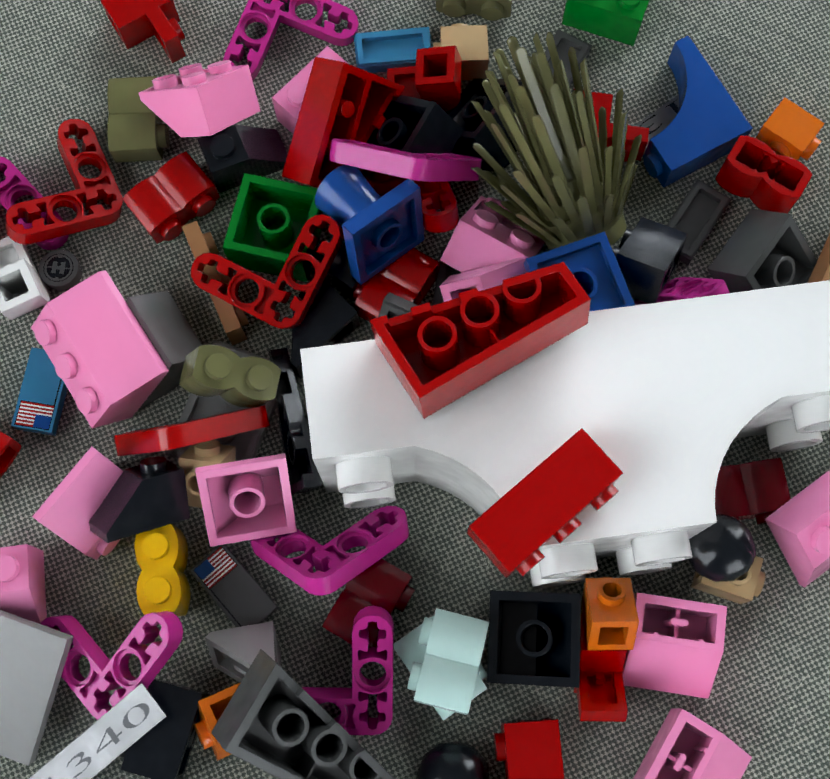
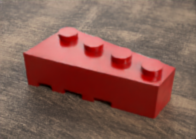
M561 262L504 279L502 285L482 291L474 288L458 293L459 298L431 306L430 302L414 306L410 308L411 312L388 319L387 315L374 318L370 320V324L378 348L425 419L588 324L591 298L567 265Z

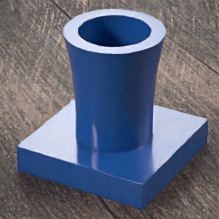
M342 165L331 171L317 189L315 205L318 210L342 225L350 274L360 285L425 240L421 188L413 180H405L381 197L369 184L359 168Z
M605 231L526 258L523 263L526 272H531L564 262L591 298L589 311L635 306Z

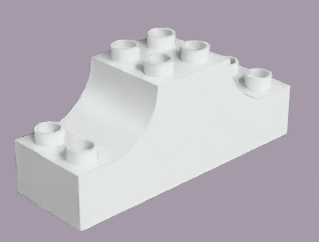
M830 280L589 311L588 324L425 419L378 348L375 339L300 349L312 459L327 493H342L345 508H369L392 503L396 500L394 484L417 481L454 495L472 507L481 516L583 428L623 472L613 484L619 492L598 511L590 504L576 517L582 525L563 542L559 543L552 537L539 549L545 557L530 570L532 588H546L582 582L585 580L584 574L598 571L596 558L616 556L620 576L660 572L673 568L672 562L692 558L689 539L717 523L715 489L718 473L723 458L735 438L767 434L770 451L785 452L817 445L823 442L821 431L830 430Z

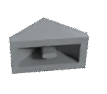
M273 621L211 631L205 637L214 667L238 682L243 680L260 649L282 668L281 649Z

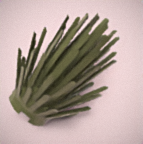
M537 32L533 38L537 53L534 52L532 57L528 56L524 47L519 46L515 36H510L507 39V45L523 86H519L503 49H496L493 55L515 113H513L493 71L485 70L488 80H483L482 86L526 168L491 112L484 110L479 102H471L515 170L512 174L525 191L480 144L473 143V148L492 167L497 175L495 177L489 171H483L479 167L471 169L507 199L501 201L502 206L506 209L492 201L484 204L509 219L512 223L545 241L550 250L604 231L610 245H613L623 236L627 228L623 209L638 165H635L642 139L640 134L633 140L620 185L628 126V111L622 114L623 89L621 88L616 94L612 146L607 147L606 109L601 107L598 112V138L586 58L580 63L581 82L576 51L573 47L569 48L568 57L575 88L571 94L562 59H559L551 32L547 33L546 42L554 68L553 74Z

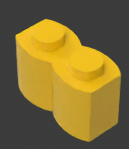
M173 524L136 534L134 544L135 556L142 570L138 577L136 594L142 613L146 615L154 612L169 611L173 612L176 616H185L190 606L191 592L189 582L183 573L188 561V545L183 532Z

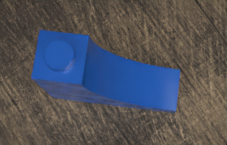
M689 35L675 42L667 62L674 74L678 87L679 107L677 115L663 131L649 140L643 155L647 172L651 177L657 178L663 188L729 154L740 135L748 136L753 129Z

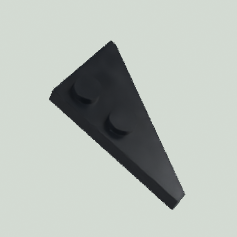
M288 349L270 350L269 354L270 361L281 369L276 403L291 494L306 493L322 486L321 477L312 459L308 415H304Z

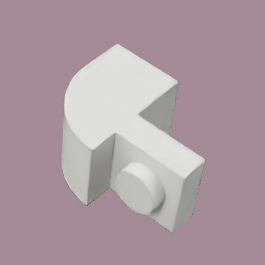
M7 236L0 240V312L9 320H13L46 305L50 301V296L45 283L31 260L25 244L16 243Z

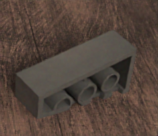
M260 649L211 732L226 752L279 779H395L262 649Z

